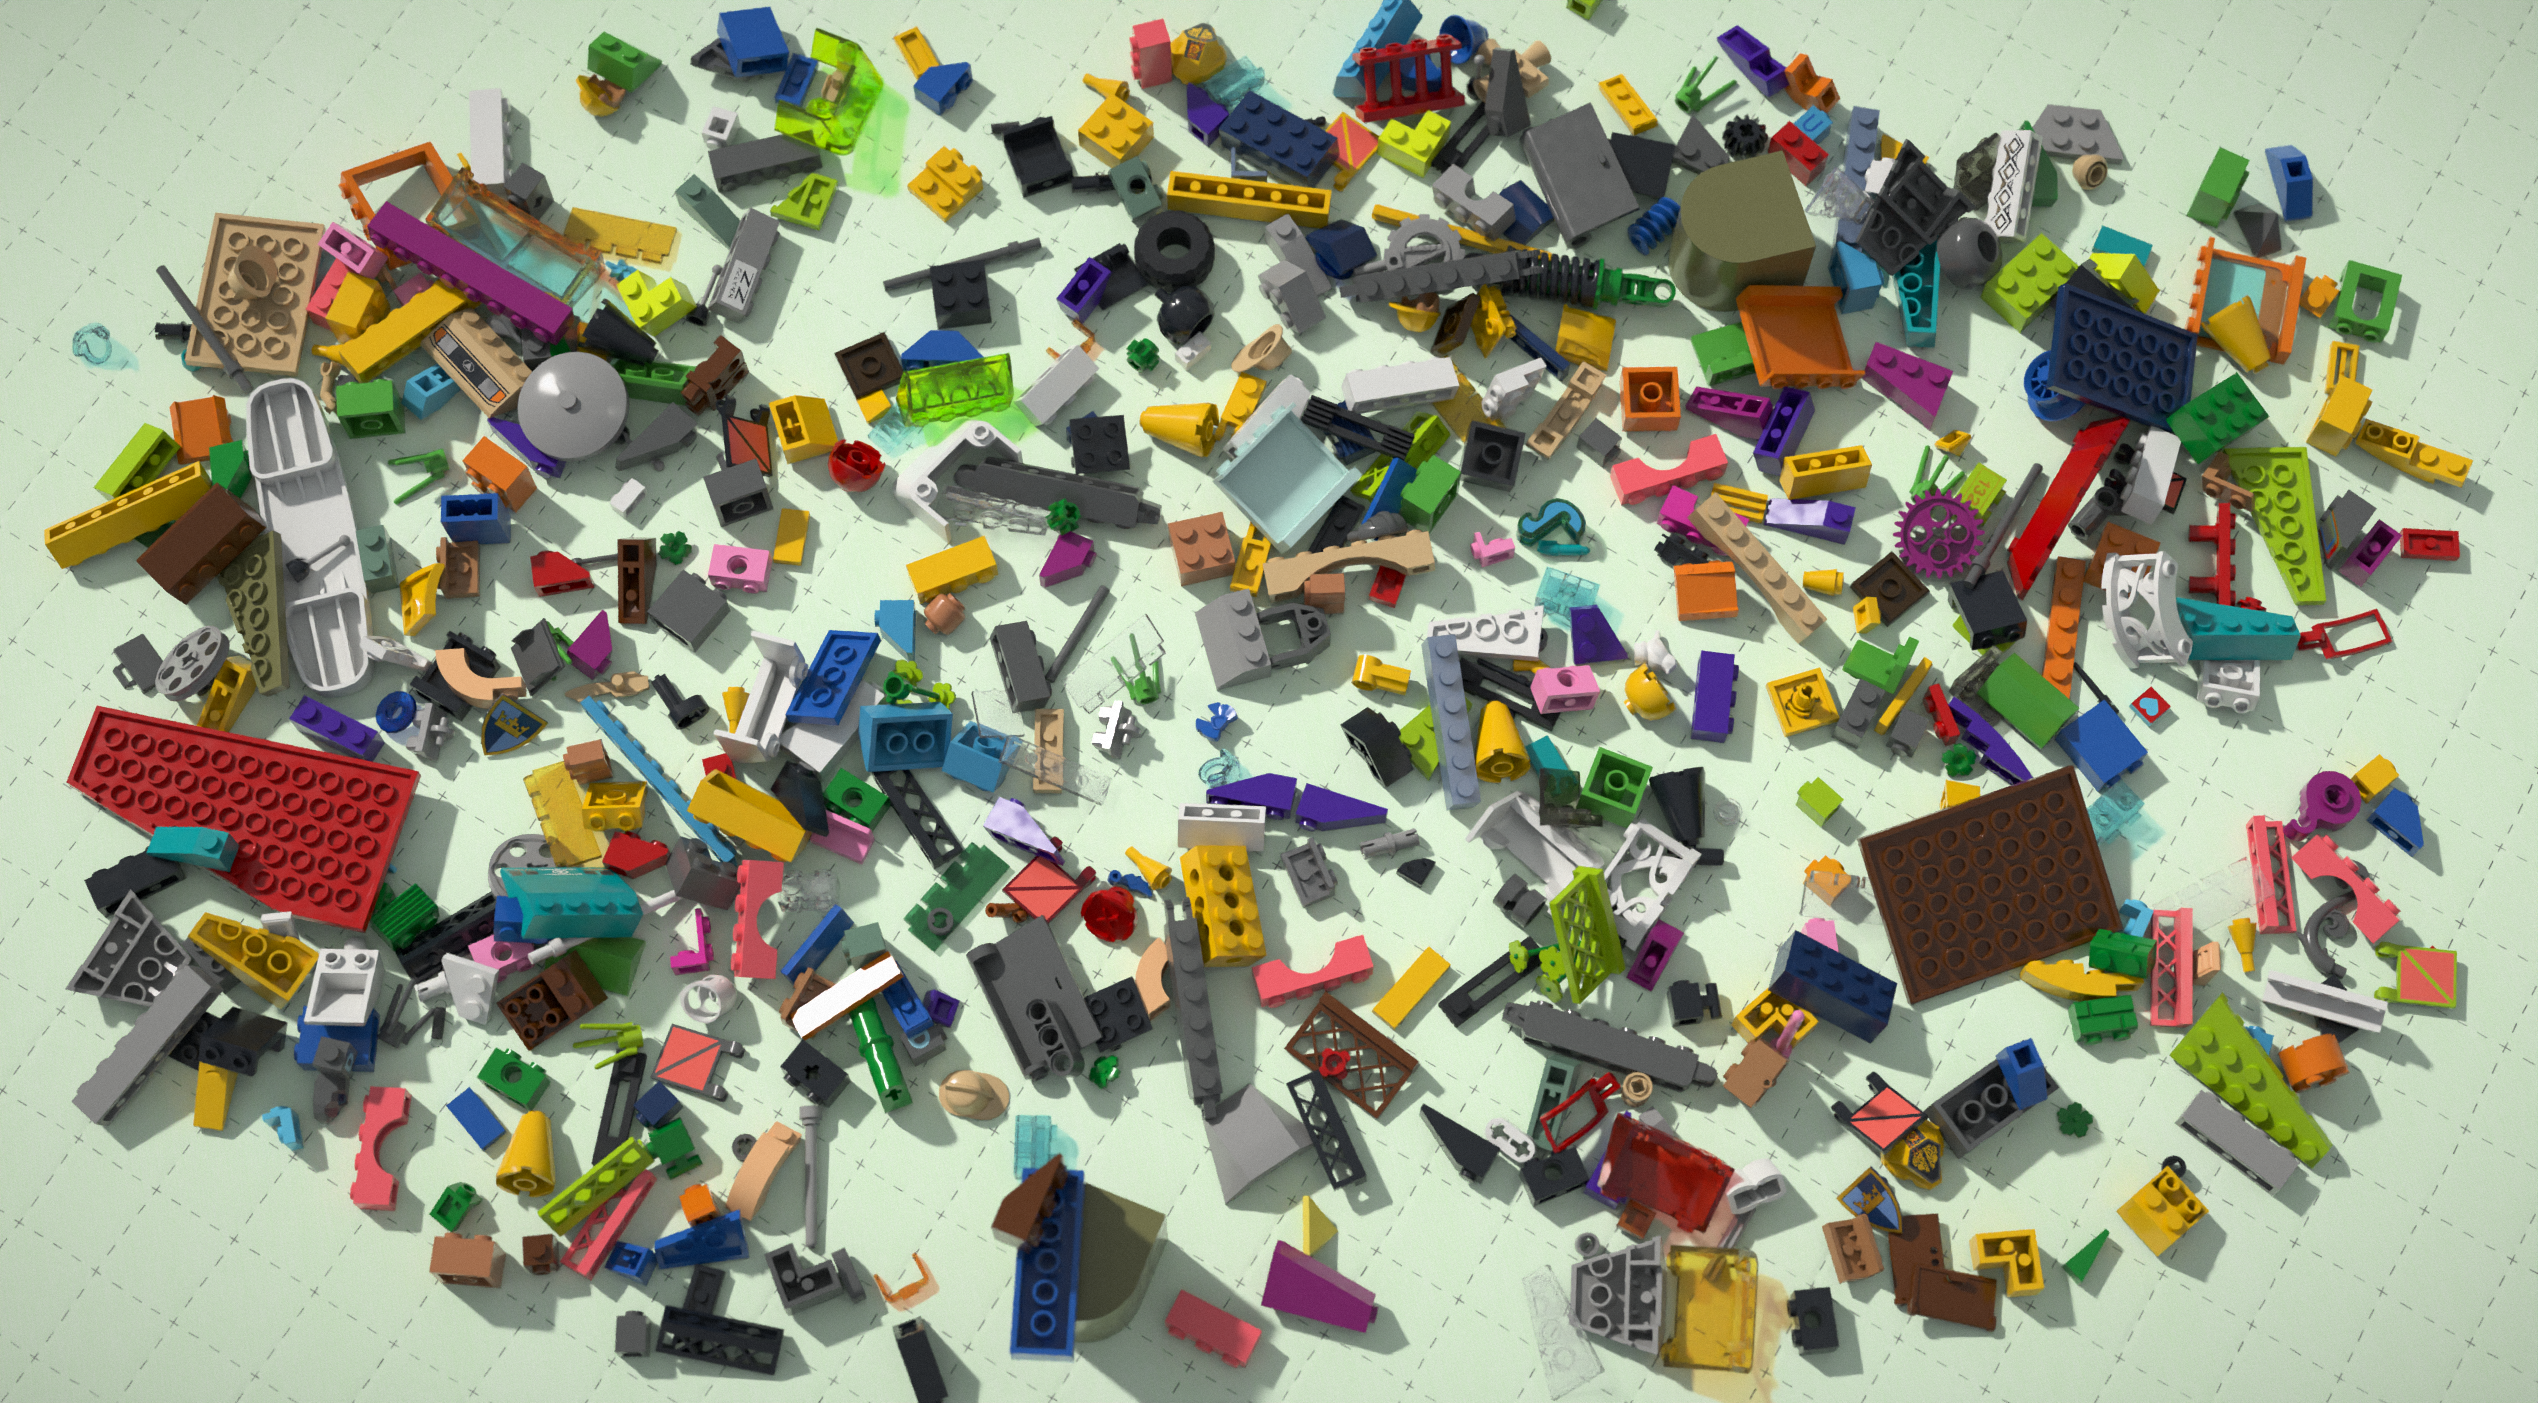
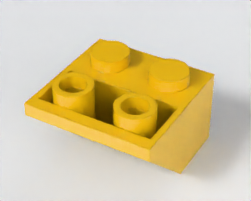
M793 395L769 402L787 465L832 451L835 443L838 442V438L824 398Z
M2167 1166L2116 1212L2158 1257L2206 1215L2209 1210Z

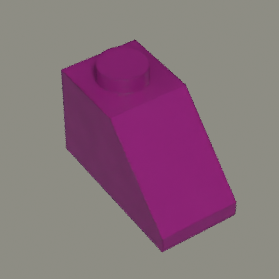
M1072 531L1063 536L1060 534L1039 574L1040 586L1046 588L1083 575L1086 567L1091 568L1097 555L1094 551V541Z
M603 609L567 650V655L572 660L571 665L591 680L598 673L603 675L612 664L610 660L612 643L607 612Z
M1658 919L1626 978L1652 992L1673 956L1684 932Z

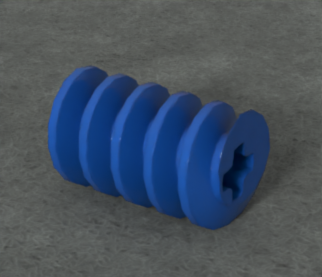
M1662 197L1658 200L1657 204L1651 206L1650 210L1643 213V216L1638 218L1635 224H1631L1628 227L1627 234L1629 240L1639 253L1644 256L1649 255V248H1657L1656 241L1661 243L1665 240L1664 234L1667 236L1672 234V228L1675 229L1680 210L1678 203L1668 197Z

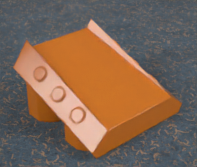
M213 395L208 398L184 402L174 401L169 407L174 440L181 446L176 452L178 464L184 465L198 461H209V447L233 442L229 428L232 423L231 415L226 409L225 398Z
M1715 560L1705 564L1689 563L1673 567L1679 621L1738 616L1735 568L1732 561L1721 562Z

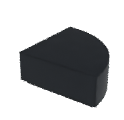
M1427 858L1405 862L1398 868L1396 874L1421 888L1436 862Z

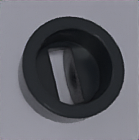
M2169 1156L2163 1160L2161 1171L2167 1166L2178 1162L2180 1168L2172 1171L2181 1178L2186 1172V1163L2179 1156Z

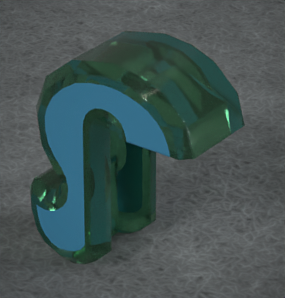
M1556 498L1547 501L1541 506L1537 518H1533L1530 512L1525 513L1518 521L1516 537L1522 545L1532 547L1559 526H1562L1573 542L1579 545L1584 539L1586 521L1583 513L1569 500Z

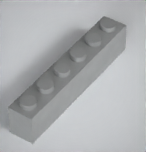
M186 965L180 968L174 974L172 983L156 995L153 1000L154 1004L150 1009L135 1020V1026L128 1035L123 1036L117 1041L116 1049L111 1055L97 1065L96 1072L90 1080L85 1081L79 1086L76 1091L77 1095L71 1102L94 1124L109 1126L224 989L200 967Z

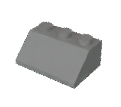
M1249 589L1221 595L1195 612L1216 690L1271 677V662Z

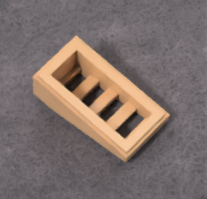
M2211 942L2193 951L2192 985L2206 986L2221 970L2220 944L2218 942Z

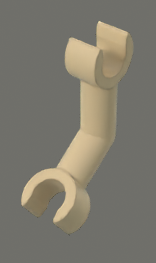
M333 361L330 364L323 362L320 370L323 375L320 398L325 403L324 409L328 414H331L332 411L337 414V400L332 395L334 379L340 374L341 365Z

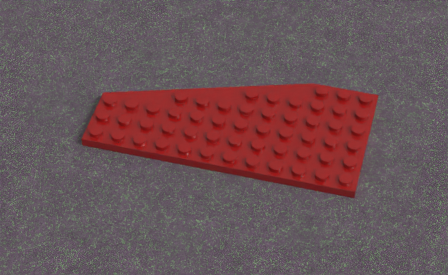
M97 705L66 782L73 789L152 837L156 827H205L229 832L239 845L230 872L207 867L203 868L277 913L292 911L293 918L366 933L421 774L419 771Z

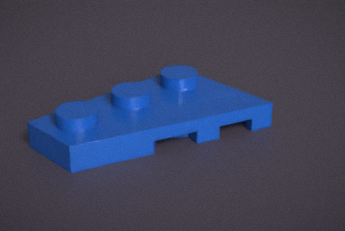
M740 1209L654 1241V1250L659 1270L749 1258V1247Z

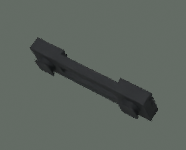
M1482 101L1432 160L1431 167H1436V170H1440L1441 174H1443L1453 164L1460 169L1466 166L1469 159L1489 137L1490 132L1487 124L1463 153L1456 149V147L1483 114H1485V102Z
M1311 395V399L1301 418L1304 424L1391 458H1400L1405 461L1415 434L1392 425H1385L1314 395ZM1337 416L1384 435L1383 440L1378 442L1331 423L1333 417Z
M1461 658L1460 669L1464 692L1473 696H1479L1490 702L1499 701L1506 704L1509 710L1526 718V720L1549 731L1553 730L1561 712L1540 714L1531 688L1470 660ZM1482 680L1491 681L1534 701L1531 709L1480 686Z
M1531 936L1520 942L1521 946H1524L1527 951L1540 948ZM1508 951L1438 1003L1439 1008L1442 1009L1446 1017L1457 1028L1508 988L1541 966L1542 962L1539 959V955L1529 957L1527 968L1523 969L1522 973L1513 972L1476 1001H1473L1468 993L1511 962V954Z
M617 1049L616 1054L624 1050ZM638 1052V1054L624 1057L613 1064L591 1162L593 1166L597 1165L629 1138L635 1111L633 1105L637 1102L639 1088L642 1083L647 1061L646 1053ZM620 1081L630 1082L619 1136H608Z

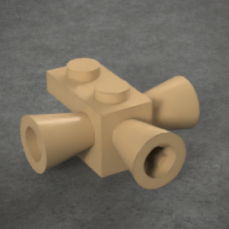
M1493 38L1486 40L1477 51V55H1482L1485 59L1484 64L1491 66L1493 49L1501 48ZM1536 40L1522 55L1515 50L1524 95L1527 98H1530L1549 85V78L1537 68L1551 62V54L1545 44L1539 40ZM1489 75L1473 82L1476 94L1485 103Z

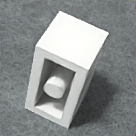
M1198 332L1175 352V361L1188 371L1211 351V342L1201 332Z
M634 478L626 481L621 491L611 498L610 505L612 510L627 519L648 494L646 487Z

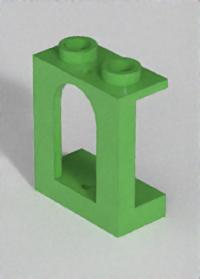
M2349 260L2341 272L2339 281L2342 284L2334 317L2330 321L2328 328L2334 329L2341 334H2352L2362 337L2369 342L2381 343L2390 330L2402 274ZM2357 286L2383 293L2379 313L2376 318L2363 320L2354 314L2353 301Z

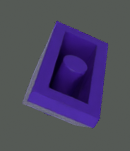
M1089 257L1056 298L1060 310L1082 325L1099 304L1111 276V271Z

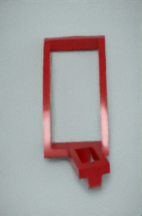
M2374 609L2348 618L2318 623L2311 627L2312 631L2300 633L2301 636L2297 645L2299 651L2321 648L2326 659H2334L2369 651L2390 644L2393 640L2378 609ZM2375 615L2386 639L2348 650L2334 651L2325 629L2349 624ZM2319 641L2318 643L2305 645L2307 642Z
M1608 1072L1597 1081L1595 1078L1586 1081L1571 1097L1540 1117L1546 1138L1551 1144L1554 1153L1560 1152L1580 1139L1609 1112L1604 1100L1621 1088V1084L1613 1073ZM1610 1083L1612 1084V1086L1608 1088L1606 1091H1604L1602 1094L1599 1093ZM1588 1091L1597 1114L1576 1133L1556 1145L1546 1121L1567 1109Z

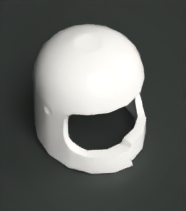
M712 974L701 981L687 985L684 990H681L679 999L681 1007L690 1018L700 1023H710L727 1014L733 1008L737 995L733 983L728 978ZM695 986H698L697 994L700 1002V1007L697 1009H693L689 1005L688 1000L689 992ZM714 993L718 998L716 1004L719 1005L718 1011H710L705 1006L708 994L712 1001L715 999Z

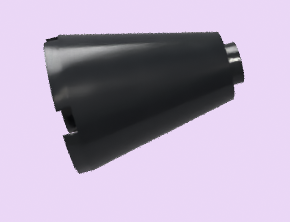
M604 298L601 303L606 306L603 310L596 309L582 335L587 339L585 343L579 341L578 346L585 350L643 367L646 362L652 364L659 351L655 348L657 342L612 302Z
M1704 767L1683 769V771L1667 772L1649 778V785L1674 839L1685 847L1699 845V839L1705 837L1706 772Z

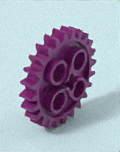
M1939 488L1936 489L1935 496H1931L1929 491L1925 490V499H1921L1917 494L1914 495L1916 504L1912 505L1906 502L1905 504L1909 511L1907 513L1904 511L1898 512L1904 518L1903 522H1894V525L1901 528V531L1893 533L1894 537L1901 538V541L1894 545L1895 548L1904 549L1899 557L1905 558L1908 556L1910 559L1906 566L1910 567L1916 564L1915 573L1917 574L1923 568L1926 569L1927 578L1931 576L1933 571L1937 573L1938 579L1942 578L1943 571H1947L1951 578L1953 577L1954 568L1963 573L1961 564L1965 562L1971 565L1970 555H1980L1974 549L1975 546H1984L1982 541L1977 540V536L1985 534V531L1977 529V526L1981 525L1983 520L1974 519L1979 510L1974 509L1970 511L1968 509L1972 503L1971 500L1964 504L1961 503V493L1955 499L1952 498L1951 489L1947 491L1945 496L1941 495ZM1937 506H1941L1947 511L1946 518L1940 522H1936L1931 518V511ZM1953 515H1957V520L1944 531L1946 538L1944 540L1936 539L1925 552H1921L1920 549L1934 536L1933 528L1941 529ZM1959 525L1965 527L1967 530L1966 538L1962 541H1955L1951 537L1952 529ZM1918 526L1925 528L1927 531V537L1921 542H1915L1911 538L1912 530ZM1943 546L1947 549V557L1943 561H1935L1932 558L1931 552L1934 547Z

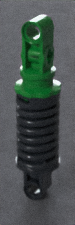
M1508 245L1506 252L1515 251L1517 249L1512 248V246ZM1471 252L1465 255L1464 258L1484 256L1489 254ZM1547 252L1540 253L1541 255L1536 258H1522L1524 269L1532 266H1542L1543 273L1525 275V277L1520 279L1490 283L1500 285L1502 297H1512L1518 294L1520 298H1526L1529 291V298L1535 300L1539 292V299L1541 301H1546L1549 295L1550 302L1555 303L1560 295L1561 304H1567L1570 297L1571 305L1576 306L1579 301L1583 307L1593 308L1592 310H1597L1600 302H1610L1611 306H1617L1618 302H1623L1630 305H1647L1663 308L1672 303L1676 294L1675 285L1668 279L1653 278L1633 273L1625 274L1622 268L1608 269L1605 267V260L1602 258L1595 260L1594 263L1591 262V265L1590 259L1584 258L1580 265V259L1577 256L1569 259L1568 255H1562L1559 260L1558 254L1553 253L1549 257ZM1635 284L1637 285L1636 295L1634 294ZM1659 287H1665L1669 290L1670 297L1665 300L1659 299L1655 294V290Z

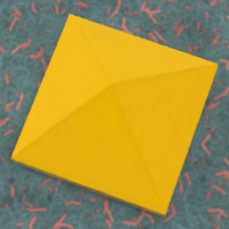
M1954 429L1936 441L1934 445L1938 449L1960 456L1972 437L1968 433Z

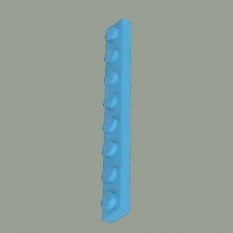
M590 696L580 702L585 713L695 835L707 844L708 849L721 863L730 862L738 866L735 858L737 851L727 840L723 843L716 836L719 832L712 823H701L693 818V814L687 812L691 800L685 802L680 796L683 792L673 780L667 782L662 777L664 771L655 760L649 762L643 756L646 753L644 748L637 740L631 742L625 736L628 734V731L618 720L613 722L607 716L610 714L607 707L600 700L595 703Z

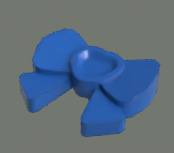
M1220 702L1208 705L1209 710L1215 715L1211 717V723L1199 718L1196 719L1197 732H1202L1203 736L1212 742H1218L1221 732L1225 730L1229 723L1238 719V715L1233 707L1227 704L1221 705Z

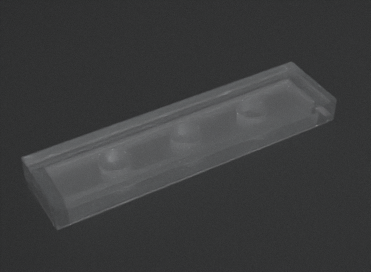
M1011 734L1006 738L998 761L1100 806L1105 802L1112 778Z

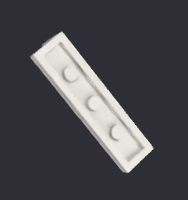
M2269 970L2262 1002L2380 1034L2388 1005L2386 1001Z

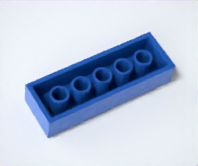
M1023 1167L1022 1182L1039 1168ZM1066 1169V1172L1069 1173L1067 1181L1062 1190L1058 1188L1054 1197L1056 1205L1051 1217H1045L1041 1229L1044 1230L1039 1245L1037 1247L1032 1246L1030 1253L1017 1249L1009 1352L1012 1360L1074 1363L1086 1186L1084 1170Z

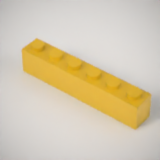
M1170 171L1167 190V210L1271 223L1289 214L1297 226L1323 228L1329 222L1332 190Z
M439 278L433 283L431 288L423 293L414 295L410 302L403 307L392 310L387 318L380 323L369 326L364 334L355 340L347 341L342 346V349L339 350L342 363L359 383H368L419 348L421 341L450 314L469 307L475 309L482 303L480 301H471L464 295L463 291L456 287L454 289L447 287Z
M200 461L195 462L45 529V546L61 569L79 565L91 556L103 554L118 544L128 543L136 536L148 531H155L161 525L172 520H178L212 487V480Z

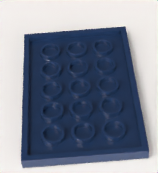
M2065 283L2058 286L2046 389L2148 427L2160 428L2177 436L2166 422V419L2191 401L2198 334Z

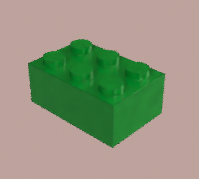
M2236 372L2182 406L2168 417L2166 422L2199 465L2252 431L2270 416Z

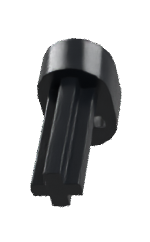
M665 673L661 676L659 674L654 677L655 680L651 682L670 711L668 718L677 730L685 729L694 724L710 710L702 695H694L683 701Z

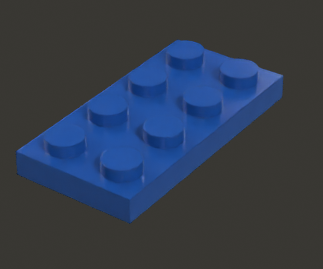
M829 630L808 669L806 678L802 681L785 714L788 721L838 726L882 641L879 634L873 632Z

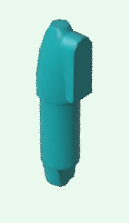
M1554 540L1538 541L1537 551L1550 556L1588 555L1590 548L1576 544H1559Z

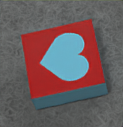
M2152 686L2129 705L2148 727L2171 707Z

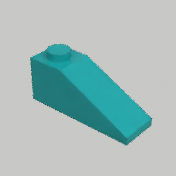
M156 827L146 853L154 857L230 872L239 845L229 832L205 827Z

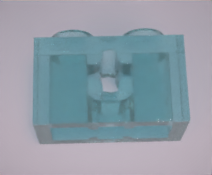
M1547 566L1534 606L1544 605V613H1556L1565 616L1570 621L1569 607L1594 605L1600 584ZM1565 595L1569 596L1568 600L1563 599Z

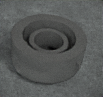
M1962 217L1954 225L1944 229L1938 236L1937 254L1941 268L1946 277L1956 287L1963 290H1972L1977 286L1986 284L1999 272L2003 260L2001 244L1995 231L1986 222L1978 218Z

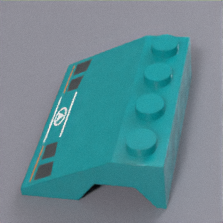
M605 867L501 868L500 870L508 897L518 898L523 913L521 932L523 939L632 937L643 916L635 891L612 869Z

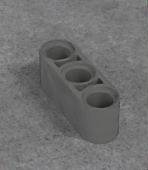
M1031 999L1025 1007V1015L1050 1070L1057 1076L1078 1077L1085 1068L1084 1058L1059 1005L1048 999ZM1045 1005L1046 1014L1041 1019L1039 1014L1040 1009L1042 1006ZM1057 1031L1058 1041L1053 1045L1052 1035ZM1069 1057L1071 1064L1066 1071L1063 1065L1065 1059Z

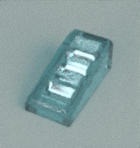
M905 393L868 434V438L888 455L926 418L924 408ZM906 408H907L908 410H910V411L913 413L912 416H910V415H909L906 411H904V410H905ZM898 416L906 421L904 425L896 419ZM892 424L899 431L895 433L888 426ZM882 431L891 438L889 442L880 435Z

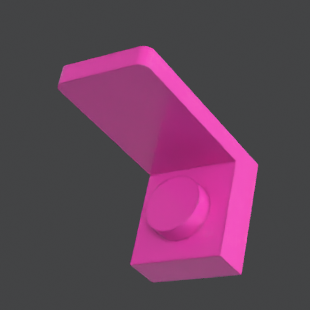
M701 908L695 909L699 952L695 953L692 950L678 952L677 956H670L671 968L675 976L710 971L709 961H714L712 943L707 944L706 935L711 933L709 916H704Z

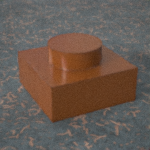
M1630 1199L1616 1227L1643 1241L1656 1212Z

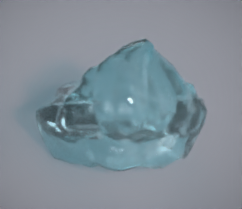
M99 322L83 326L73 335V354L76 357L84 356L92 364L106 362L112 353V345L109 340L110 331ZM95 335L101 338L106 345L105 355L101 358L93 356L86 341Z
M1222 748L1220 750V757L1206 761L1200 767L1198 775L1204 784H1207L1210 788H1215L1241 781L1242 766L1235 755ZM1218 765L1225 766L1221 772L1211 774L1206 778V773L1212 767Z

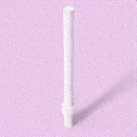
M672 890L642 903L640 906L643 916L683 898L676 896L675 891ZM555 938L548 941L547 946L528 953L529 961L531 964H535L551 956L556 958L565 954L567 949L592 938Z

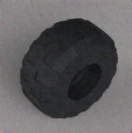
M1164 211L1155 216L1153 215L1140 227L1135 237L1134 259L1137 270L1150 286L1157 288V290L1163 288L1166 292H1174L1182 286L1196 287L1202 284L1212 271L1215 259V244L1209 227L1197 216L1184 211ZM1170 245H1180L1189 251L1186 255L1177 259L1165 257L1160 253L1162 249Z

